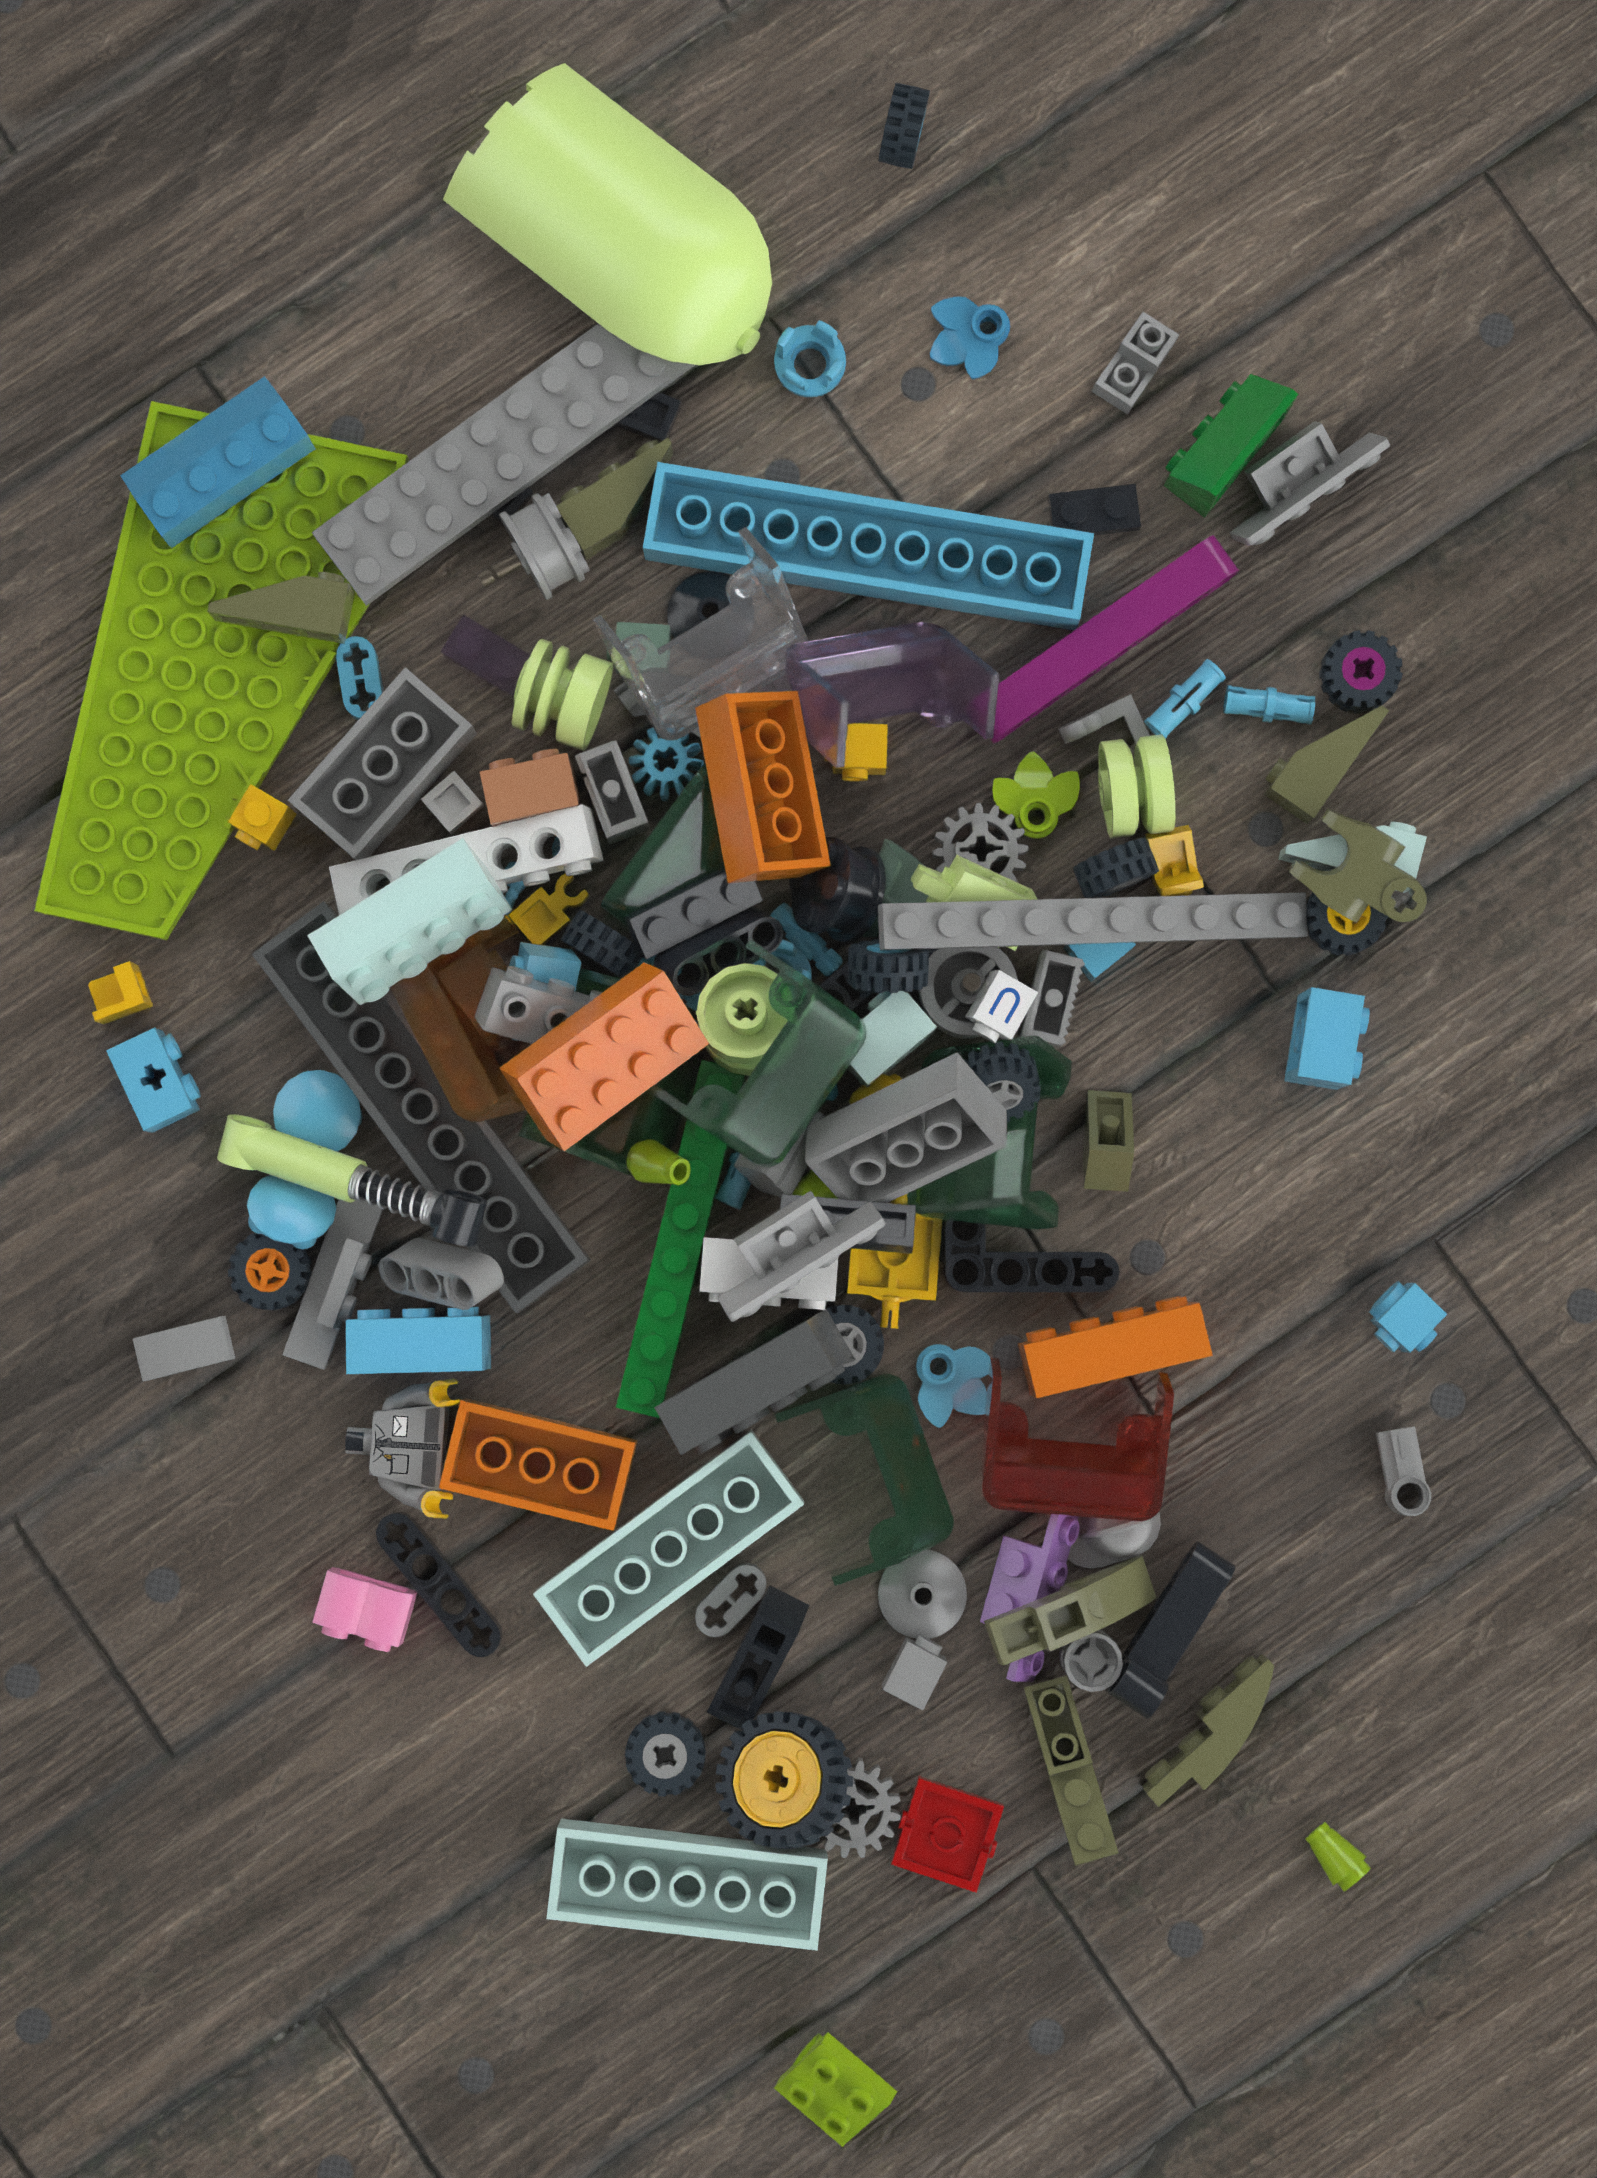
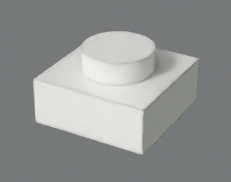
M455 771L421 798L422 802L450 834H453L484 807L483 803Z

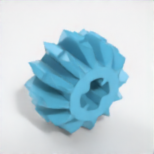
M665 725L664 738L659 739L653 728L648 729L647 734L651 741L649 745L638 739L634 742V747L643 755L629 757V764L631 766L641 768L632 775L634 783L648 780L643 790L647 796L652 795L658 786L661 787L660 797L662 801H668L669 788L675 787L676 793L680 798L685 797L686 792L682 782L685 781L689 785L696 787L699 779L690 771L704 769L703 760L691 758L701 751L699 743L685 746L689 739V732L686 730L681 731L676 739H672L673 730L671 725ZM670 754L674 755L673 759L677 767L674 770L667 767L663 772L658 771L660 767L656 759L659 756L667 759Z

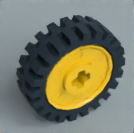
M792 1712L764 1713L758 1715L756 1720H748L742 1724L743 1730L734 1731L729 1739L733 1742L731 1746L723 1747L720 1756L724 1757L725 1761L724 1764H717L716 1774L722 1775V1782L716 1783V1793L722 1794L724 1799L719 1801V1805L723 1812L729 1813L730 1816L727 1818V1821L730 1825L739 1828L740 1831L738 1833L746 1839L753 1840V1843L777 1849L801 1848L804 1845H812L820 1841V1836L830 1834L834 1830L832 1824L840 1822L845 1815L841 1811L842 1807L850 1803L851 1795L846 1794L847 1787H853V1776H849L847 1773V1769L852 1768L849 1757L844 1756L843 1751L846 1748L842 1741L835 1739L836 1733L814 1718ZM782 1775L788 1778L787 1786L780 1782Z

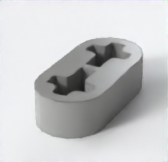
M750 1563L739 1564L708 1593L698 1605L695 1615L696 1625L702 1633L710 1637L725 1635L762 1598L767 1582L761 1568ZM740 1573L745 1577L751 1573L756 1575L757 1579L754 1585L757 1592L752 1595L750 1592L745 1591L735 1600L731 1596L739 1585L735 1577ZM727 1600L731 1606L723 1615L726 1624L722 1627L717 1623L712 1624L711 1627L706 1625L705 1621L708 1614L704 1609L709 1605L716 1609Z

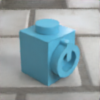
M1399 1281L1388 1288L1369 1311L1373 1316L1370 1321L1378 1328L1374 1333L1376 1338L1392 1352L1399 1348L1402 1352L1411 1353L1414 1348L1418 1352L1426 1348L1437 1336L1434 1328L1447 1315L1416 1283H1406L1403 1286Z

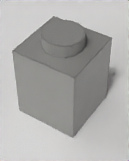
M918 1635L916 1641L905 1637L882 1683L883 1690L924 1710L947 1664L946 1657L940 1654L943 1647L921 1635Z

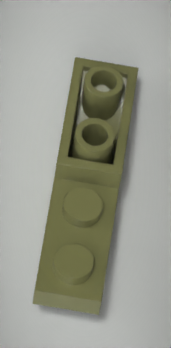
M1139 1555L1060 1586V1591L987 1619L984 1623L998 1664L1004 1666L1044 1649L1052 1651L1090 1635L1130 1615L1157 1597L1143 1556Z
M1263 1654L1257 1659L1253 1656L1246 1658L1233 1671L1232 1674L1236 1677L1224 1689L1216 1686L1201 1699L1199 1704L1202 1708L1196 1714L1207 1725V1728L1203 1732H1200L1198 1729L1192 1731L1180 1742L1178 1748L1181 1751L1169 1762L1165 1759L1160 1760L1146 1773L1145 1778L1148 1781L1142 1788L1158 1807L1191 1777L1205 1790L1237 1755L1262 1711L1270 1688L1274 1665Z
M1067 1675L1024 1687L1035 1732L1074 1865L1078 1866L1118 1854L1119 1852Z

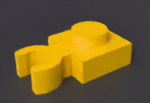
M562 875L556 882L555 892L550 896L540 887L508 915L532 944L545 945L571 922L563 911L568 907H579L587 901L589 894L586 890L580 892L576 897H569L565 894V887L573 881V876Z

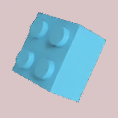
M1313 987L1297 996L1285 1082L1337 1090L1351 1085L1352 1078H1359L1363 1053L1357 1051L1359 1034L1365 1035L1370 1015L1369 1008L1363 1007L1365 996Z

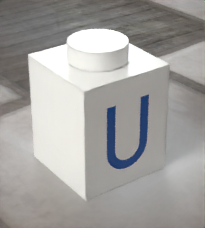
M1000 970L990 971L965 1018L975 1023L972 1031L991 1042L996 1043L998 1037L1003 1040H1012L1038 992Z

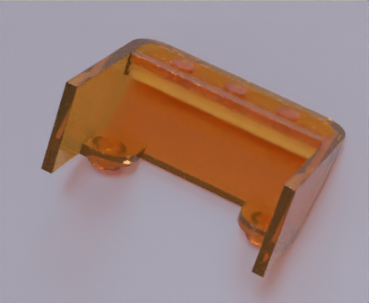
M506 914L503 920L495 927L488 930H480L465 939L464 945L457 951L450 954H441L427 963L425 970L417 976L403 978L391 986V990L453 1111L468 1122H482L527 1111L499 1069L500 1066L466 1002L467 999L484 989L489 977L488 967L481 953L519 933L516 925Z

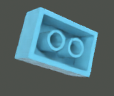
M454 1307L447 1308L448 1316L435 1317V1308L402 1309L403 1318H390V1309L357 1310V1319L345 1320L346 1374L455 1372L491 1369L490 1315L479 1316V1307H471L468 1310Z

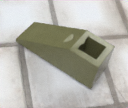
M669 438L660 443L657 440H652L644 444L635 452L636 457L622 466L619 462L608 466L598 474V481L585 489L582 485L576 486L560 498L562 503L556 506L561 514L560 518L565 527H569L586 560L625 536L653 489L657 462L668 463L673 456L672 443Z

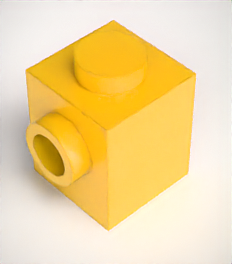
M835 723L834 735H825V761H833V773L842 774V780L855 782L867 781L868 775H885L888 724Z
M250 784L228 823L238 830L235 838L258 851L261 844L275 851L297 814L286 804Z

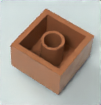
M558 749L542 750L532 754L533 760L516 764L514 758L501 759L489 763V770L480 771L492 827L582 805L574 767L568 753L559 754Z

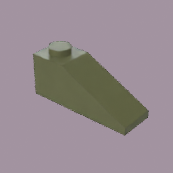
M319 572L318 578L301 576L211 602L207 612L215 621L345 644L355 593L349 583H344L345 578L343 576L329 572Z
M1380 706L1296 751L1287 762L1279 758L1265 778L1271 785L1264 795L1308 824L1317 815L1389 710L1384 706Z

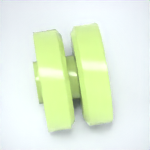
M1163 734L1140 737L1135 746L1134 762L1131 750L1123 739L1101 741L1098 750V785L1109 837L1113 839L1133 836L1138 828L1139 811L1142 823L1150 834L1172 832L1175 828L1176 819L1175 791L1169 749Z
M743 963L727 967L709 979L700 993L696 1011L698 1024L709 1043L706 1046V1050L718 1065L733 1074L755 1076L771 1072L787 1061L797 1045L800 1025L791 989L779 974L765 966Z

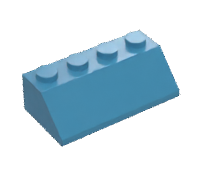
M264 376L120 476L161 537L173 548L316 448L286 403Z

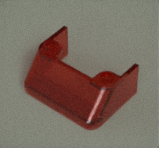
M990 1358L984 1417L982 1491L985 1500L991 1506L1000 1510L1127 1521H1147L1157 1515L1163 1502L1174 1403V1391L1168 1373L1159 1372L1154 1415L1132 1414L1126 1417L1118 1426L1115 1446L1028 1438L1029 1423L1025 1411L1014 1403L1000 1402L1002 1385L999 1358Z

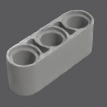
M414 1238L382 1258L378 1265L381 1279L392 1291L461 1310L470 1309L501 1288L504 1283L502 1270L491 1256L422 1238Z

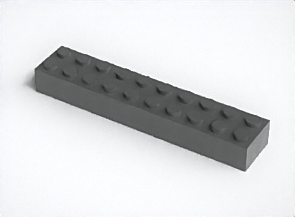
M323 901L253 952L252 955L427 1192L429 1189L443 1193L445 1189L460 1190L480 1196L487 1201L477 1243L475 1246L467 1248L471 1251L491 1256L498 1263L504 1275V1283L498 1290L514 1312L521 1313L590 1262L591 1259L391 987H389V991L382 998L359 1005L332 979L307 936L338 917L332 907Z

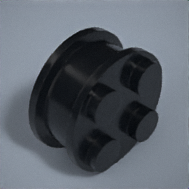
M826 837L831 866L801 877L789 878V886L792 890L793 916L798 926L804 931L814 934L827 931L829 936L837 941L853 942L868 931L878 915V905L882 904L885 893V867L880 855L873 849L863 846L851 849L844 840Z

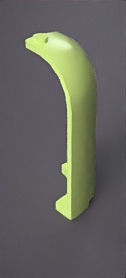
M565 63L555 66L526 84L527 94L513 106L506 101L484 126L489 131V134L475 154L467 150L460 161L443 198L447 204L607 331L638 350L672 362L705 365L726 361L740 354H747L756 346L760 338L758 330L766 313L772 287L769 251L754 216L730 190Z

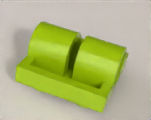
M829 2032L824 2036L820 2033L814 2036L798 2055L793 2065L780 2076L774 2087L776 2091L842 2147L888 2107L897 2093L891 2085Z

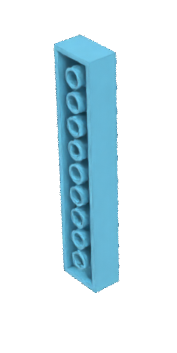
M657 462L643 552L645 560L1076 630L1081 617L1094 533Z

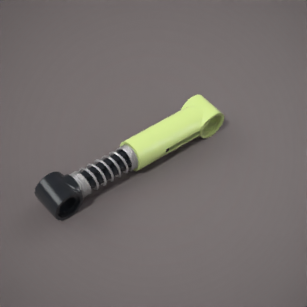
M236 1114L227 1116L217 1156L220 1162L240 1169L258 1170L349 1203L355 1200L359 1202L367 1200L371 1206L378 1204L380 1209L388 1208L391 1213L399 1212L402 1217L410 1215L413 1221L420 1220L422 1224L431 1227L434 1237L444 1242L467 1247L476 1245L487 1201L484 1198L453 1189H445L443 1193L432 1189L425 1192L421 1185L413 1188L409 1181L402 1184L400 1178H396L394 1181L390 1180L389 1174L382 1177L378 1170L372 1172V1169L367 1167L366 1162L271 1129V1125L262 1120Z

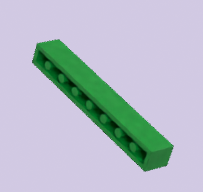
M701 1061L678 1153L680 1157L689 1162L691 1172L685 1183L681 1185L671 1184L616 1404V1408L656 1418L660 1417L654 1407L666 1400L703 1250V1238H706L745 1080V1075L733 1074L714 1062Z

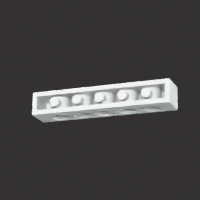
M578 805L331 866L329 870L338 913L341 915L376 893V886L381 879L387 877L390 883L462 838L488 868L502 893L508 891L507 884L523 881L524 886L538 885L550 881L549 874L564 870L566 876L592 871L591 864L603 861L593 810L587 806ZM557 836L560 841V850L555 857L546 859L543 854V845L548 838ZM514 846L518 853L517 862L512 868L505 870L501 864V855L505 849Z

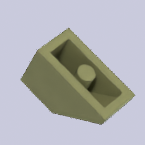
M1088 1090L1083 1150L1084 1189L1128 1192L1134 1158L1132 1093Z

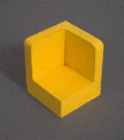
M128 961L113 967L115 973L89 982L88 986L97 1011L92 1012L95 1022L106 1024L153 1007L139 965Z

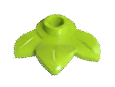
M1032 751L1019 763L1014 780L1009 778H995L993 780V800L996 806H999L1000 811L1014 816L1017 829H1024V836L1031 839H1041L1053 832L1058 823V816L1074 807L1079 795L1080 780L1077 771H1068L1053 777L1045 761ZM1033 810L1040 811L1044 816V822L1040 825L1030 823L1028 813Z

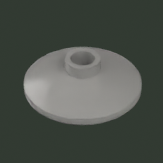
M918 1549L901 1554L887 1566L880 1579L878 1600L883 1616L896 1631L911 1638L917 1639L918 1635L930 1639L946 1633L959 1621L965 1609L967 1589L962 1573L952 1560L936 1551ZM924 1587L931 1591L932 1597L928 1603L920 1604L915 1600L914 1595L919 1588Z

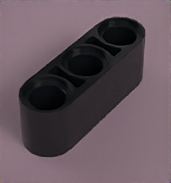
M751 906L658 953L654 958L653 966L665 972L677 992L684 996H692L701 992L709 979L723 969L743 963L752 964L775 951L782 942L783 927L774 917ZM758 925L756 932L753 934V930ZM721 945L719 952L715 955L717 948ZM684 965L682 972L677 976L679 969Z

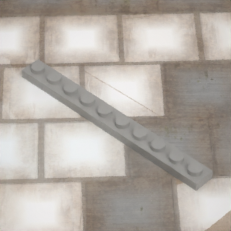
M1306 893L878 905L880 950L1302 938L1308 936Z

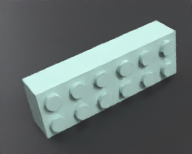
M751 1429L537 1588L533 1595L587 1667L802 1507L804 1500Z
M561 1819L557 1827L546 1919L817 1951L828 1855L826 1850L819 1848L777 1849L762 1846L750 1840Z

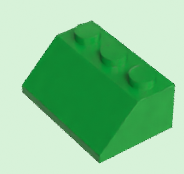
M1250 374L1242 385L1234 381L1219 400L1224 407L1218 415L1213 418L1208 414L1193 432L1192 436L1197 441L1189 451L1186 452L1180 448L1169 461L1165 469L1170 474L1164 486L1205 518L1286 418L1299 394L1292 388Z

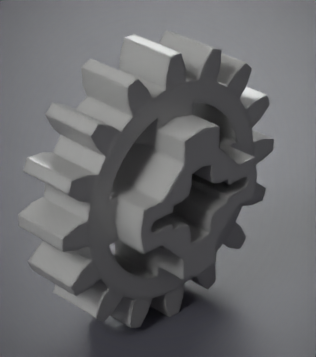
M976 803L973 814L969 815L962 806L957 811L959 818L957 822L949 817L944 819L943 824L948 833L936 832L934 838L937 842L943 844V848H937L932 852L933 858L943 859L944 862L937 867L936 871L942 873L945 867L949 868L956 855L989 870L996 861L1009 859L1007 866L1000 875L1015 882L1018 881L1012 871H1024L1026 864L1017 858L1019 855L1026 854L1029 849L1027 845L1017 843V840L1024 835L1025 831L1023 828L1015 830L1010 828L1014 819L1012 814L1002 820L998 817L999 806L994 805L990 813L987 814L983 813L981 803ZM971 825L970 835L964 842L951 844L953 838L961 829ZM988 825L998 829L1006 840L996 839L988 831ZM976 842H983L984 849L993 852L987 854L984 862L978 861L976 854H969V851L974 849Z
M858 1757L855 1767L847 1769L848 1775L853 1776V1787H847L846 1794L851 1795V1798H855L857 1805L864 1804L865 1806L858 1808V1816L850 1817L847 1810L842 1811L845 1815L840 1822L836 1823L849 1830L850 1836L841 1835L833 1830L825 1836L824 1850L827 1852L836 1844L840 1846L842 1858L847 1857L850 1848H856L860 1858L865 1857L866 1845L871 1844L873 1848L879 1851L882 1849L879 1837L882 1834L890 1838L894 1836V1830L888 1822L900 1820V1812L891 1809V1805L900 1802L899 1793L887 1792L894 1782L891 1776L882 1780L878 1778L881 1770L878 1764H875L869 1771L864 1770L863 1758ZM855 1779L868 1782L877 1792L864 1791L856 1786ZM882 1811L876 1826L866 1833L865 1825L871 1815L879 1814Z

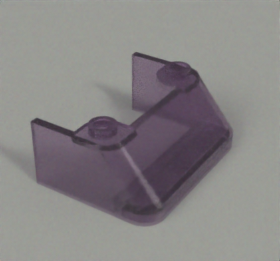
M919 622L797 643L789 646L786 650L785 669L791 691H798L807 741L836 768L845 766L847 724L917 712L933 726L949 727L954 722L965 721L984 739L993 738L999 673L945 628L937 624Z

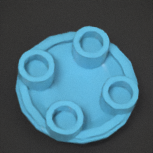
M324 1070L302 1072L288 1080L278 1093L273 1108L274 1124L277 1131L337 1152L345 1148L353 1139L363 1118L360 1102L345 1080L338 1074Z
M268 1175L260 1179L250 1191L247 1202L248 1224L255 1233L263 1234L274 1241L292 1244L298 1249H308L333 1224L337 1208L332 1196Z

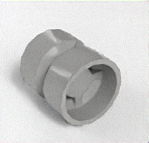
M1101 1629L1064 1645L1059 1650L1060 1664L1070 1681L1080 1689L1090 1692L1103 1691L1113 1685L1120 1676L1123 1665L1121 1652L1112 1638Z

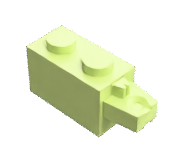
M956 855L950 867H945L942 873L918 864L911 877L914 888L928 895L927 902L1038 900L1032 889L959 855ZM1009 946L1008 948L1016 951L1018 946Z

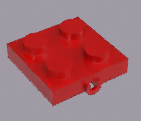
M918 1776L907 1811L903 1810L901 1821L898 1824V1828L901 1831L891 1859V1865L977 1893L987 1859L993 1858L997 1847V1841L994 1840L1004 1804Z

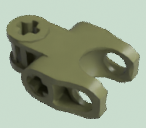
M1329 808L1321 820L1329 828L1345 838L1347 843L1345 860L1335 869L1320 871L1295 859L1288 870L1290 874L1306 885L1323 904L1356 923L1368 905L1395 921L1410 922L1417 919L1423 913L1427 904L1426 893L1422 885L1413 876L1395 866L1406 846L1367 822L1346 817ZM1407 887L1410 888L1409 895L1413 899L1410 905L1401 903L1396 908V901L1392 896L1395 890L1404 892Z

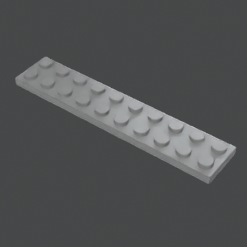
M598 323L314 530L312 534L367 606L695 365L668 361L638 350L607 331Z

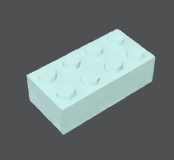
M462 838L307 936L332 979L359 1005H362L365 1002H373L382 998L389 991L390 986L403 978L417 976L425 970L427 963L441 954H450L457 951L464 945L465 939L476 932L495 927L512 908L488 868Z

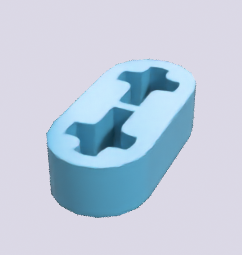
M352 636L346 639L345 644L340 643L336 651V661L343 703L350 715L359 720L366 711H362L359 705L353 704V700L358 699L360 696L358 684L365 683L367 693L372 697L376 696L375 701L384 691L378 655L375 648L367 639ZM359 647L363 654H369L368 658L362 660L363 674L361 675L356 674V669L352 662H346V658L353 655V648ZM375 701L370 702L368 707L370 708Z

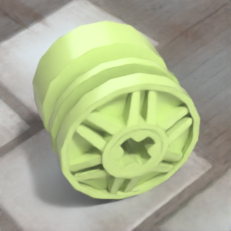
M540 639L534 647L531 656L525 662L517 681L513 700L512 726L524 731L535 714L533 733L534 735L541 736L548 728L551 720L557 721L556 741L585 751L594 735L605 705L613 674V663L585 653L573 671L568 669L570 659L568 647L561 646L551 663L553 644L550 641Z

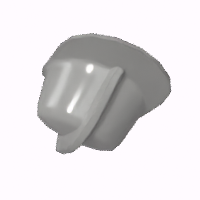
M1130 1486L1112 1488L1081 1498L1067 1506L1080 1511L1078 1519L1080 1525L1079 1534L1075 1543L1071 1545L1068 1560L1075 1565L1085 1568H1097L1117 1563L1147 1551L1158 1538L1161 1526L1159 1510L1153 1499L1140 1489Z

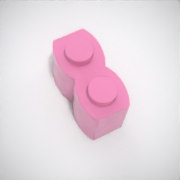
M332 1567L327 1570L313 1623L323 1626L321 1633L327 1636L347 1639L348 1634H354L365 1638V1646L389 1652L391 1646L399 1647L404 1642L417 1591L390 1582L376 1580L352 1571Z

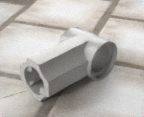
M1415 1426L1376 1433L1386 1485L1385 1501L1387 1506L1394 1513L1403 1516L1422 1514L1430 1505L1431 1491L1425 1481ZM1406 1483L1412 1484L1418 1491V1501L1409 1509L1404 1508L1397 1499L1399 1488Z

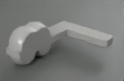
M1131 694L1058 728L1066 744L1092 733L1123 716L1135 744H1137L1140 737L1150 736Z

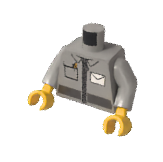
M454 1378L438 1380L433 1383L412 1384L386 1398L382 1410L374 1411L372 1428L348 1427L346 1432V1454L370 1455L369 1474L378 1477L380 1487L403 1504L422 1510L427 1517L447 1519L449 1515L443 1514L440 1511L439 1503L441 1499L453 1500L452 1493L433 1490H441L439 1484L447 1456L450 1406L460 1403V1399L451 1400L447 1394L449 1385L458 1384L457 1379Z

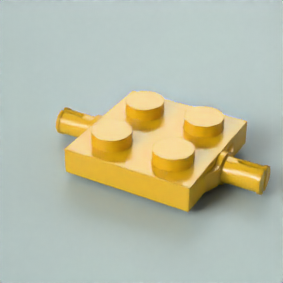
M909 1193L890 1201V1203L908 1205ZM916 1208L912 1254L862 1249L850 1250L847 1293L870 1295L882 1301L880 1327L888 1328L889 1311L891 1310L890 1328L899 1329L900 1302L911 1299L936 1301L943 1212L925 1211Z

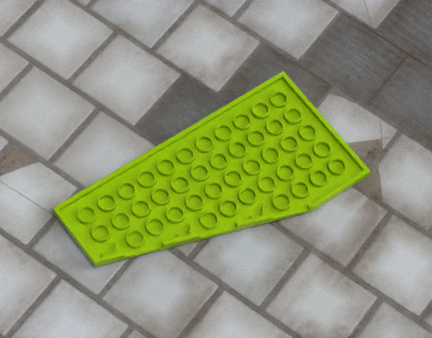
M151 401L137 464L210 413ZM307 434L316 448L314 451L173 548L161 537L130 492L35 912L162 940L169 938L235 827L228 823V820L249 785L251 784L259 789L335 663L336 651L340 643L215 621L207 612L209 603L301 576L318 578L319 572H329L343 576L312 532L408 463L409 458L407 455ZM355 591L346 639L352 635L370 605L366 606Z

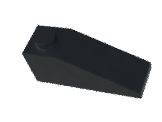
M771 1585L768 1587L707 1713L743 1730L742 1724L754 1719L800 1631L810 1606L809 1604Z

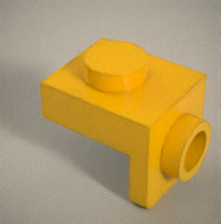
M1188 825L1175 827L1172 832L1145 834L1159 872L1152 875V881L1161 896H1189L1193 893V890L1204 887L1203 878L1197 868L1192 830Z

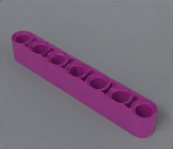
M1214 535L1206 538L984 693L968 709L993 744L999 742L1224 585L1239 572V569Z

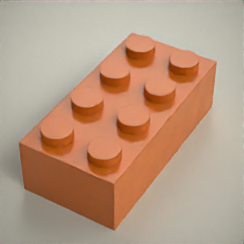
M798 691L729 693L696 707L728 883L797 878L831 866Z
M644 962L499 1069L545 1139L561 1150L566 1151L709 1043L665 972Z
M1176 1296L1156 1301L1157 1310L1144 1313L1143 1307L1138 1306L1112 1312L1113 1321L1100 1323L1099 1317H1089L1069 1322L1071 1331L1056 1334L1055 1328L1052 1327L1027 1332V1341L1017 1344L1030 1395L1040 1398L1213 1356L1200 1303L1188 1302L1186 1296Z
M465 1398L460 1400L439 1488L614 1531L618 1524L638 1440Z

